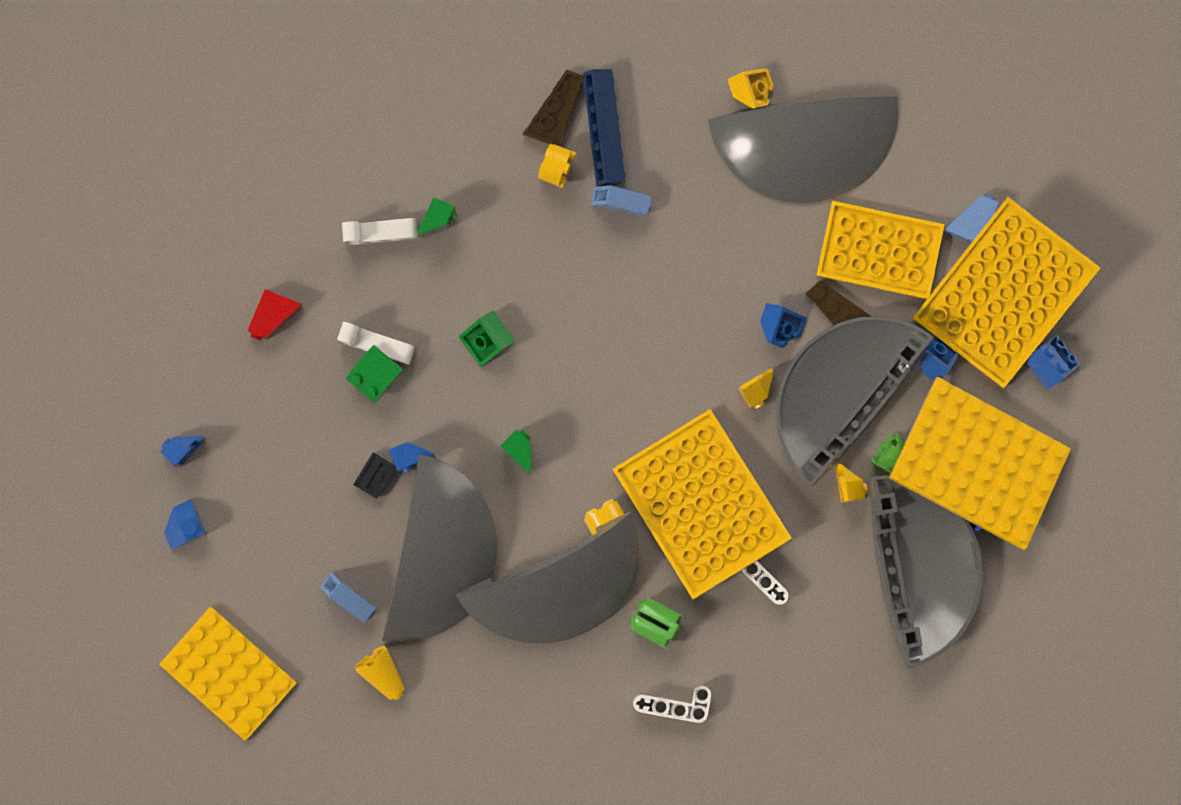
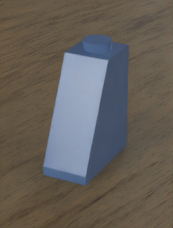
M611 185L594 187L591 206L639 216L647 215L651 208V196Z
M981 195L945 229L944 233L972 243L994 215L999 202L995 201L993 196Z
M331 572L320 588L330 599L365 623L366 620L373 616L376 607Z

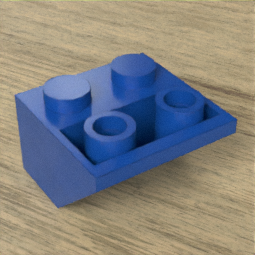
M1057 334L1036 349L1026 360L1047 390L1063 380L1080 365L1076 357L1069 351L1064 341Z
M408 442L389 449L399 472L403 471L405 474L415 470L414 466L417 465L419 454L435 457L433 452Z

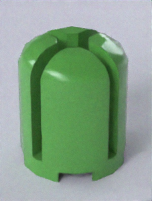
M646 598L638 604L636 609L670 628L667 631L633 613L630 622L631 629L642 637L669 650L666 646L670 640L675 641L682 628L679 625L681 618H686V616L651 598Z

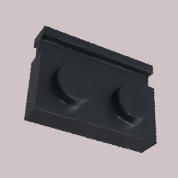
M372 452L353 485L378 499L394 473L396 466Z

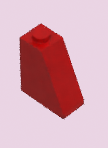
M265 289L247 330L251 333L250 337L259 341L262 338L267 340L301 309L302 304Z

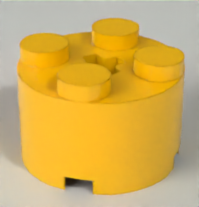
M550 143L544 155L545 159L541 163L538 179L563 188L567 179L565 176L569 177L572 169L570 162L573 163L576 152Z
M610 499L603 503L601 509L597 510L594 508L586 513L584 522L592 535L597 534L596 527L624 515L618 501L614 502L613 499Z

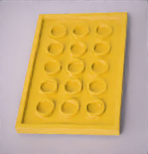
M832 201L816 276L928 299L945 224Z
M211 606L159 664L244 741L254 733L297 684L292 677Z

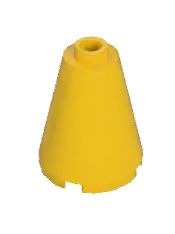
M380 646L373 650V654L370 656L366 655L356 664L355 670L389 700H397L403 696L405 687L388 649L385 646Z

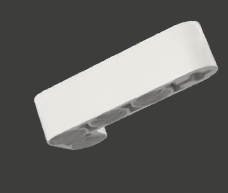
M406 218L359 223L358 221L343 222V243L345 245H358L419 238L417 218Z
M347 322L342 323L337 341L364 351H368L375 345L390 359L407 365L410 364L415 350V346L362 329Z
M758 561L754 562L757 566L756 573L749 574L747 567L741 570L773 603L778 605L786 603L789 596L788 592ZM763 577H768L771 581L768 588H764L760 584ZM776 584L777 587L774 589L779 593L783 592L782 597L784 599L776 601V594L773 591L769 594L767 591L771 590Z
M706 686L696 687L691 703L639 694L634 698L633 706L641 713L702 723L708 716L711 692ZM701 689L706 690L708 693L707 698L704 700L697 698V692ZM644 698L646 703H650V699H653L652 711H649L650 706L645 705L643 709H640L636 702ZM662 701L666 704V709L663 712H658L655 709L657 702ZM677 705L685 707L683 715L678 716L675 714L674 709ZM697 708H701L704 711V716L701 719H696L693 716Z

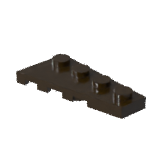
M566 69L522 135L549 145L551 143L559 146L581 88L583 75Z
M821 280L806 292V295L833 326L850 319L872 317Z

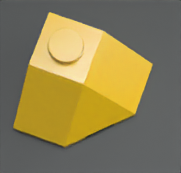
M768 68L743 71L727 79L733 98L753 109L768 106V95L774 86Z
M772 368L739 387L738 390L749 408L755 407V409H758L766 404L764 400L768 397L774 372Z
M836 464L835 468L841 503L866 499L865 495H868L867 484H863V480L842 464Z

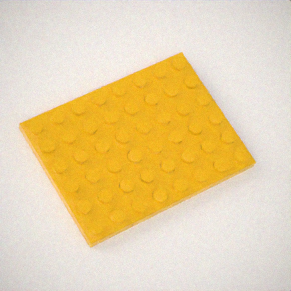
M1007 197L913 316V319L997 384L1005 388L1101 267L1011 198Z
M936 377L889 479L1016 547L1025 550L1071 448L949 382Z
M711 409L612 469L693 600L792 540Z

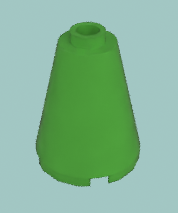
M895 433V437L889 436L877 448L879 453L876 457L873 455L871 461L878 467L891 473L905 444L902 437Z

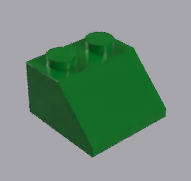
M433 197L418 230L419 236L425 238L448 229L450 224L454 225L458 216L455 207Z
M494 311L479 318L459 335V338L480 367L491 361L515 342Z
M373 345L353 367L346 380L375 404L388 391L403 369Z
M516 429L500 446L529 474L532 471L531 443L529 442L531 438L523 430L519 432Z

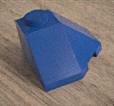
M766 303L760 322L768 343L784 348L788 345L787 342L801 336L806 317L783 306Z
M940 339L932 340L919 360L922 372L933 381L936 377L942 379L950 370L959 354Z
M203 436L168 438L161 447L163 449L160 452L172 465L180 468L206 439Z
M192 499L173 507L164 531L172 550L207 534Z

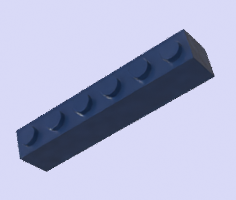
M592 69L583 73L595 181L596 186H615L625 183L626 173L623 165L614 76L612 69Z

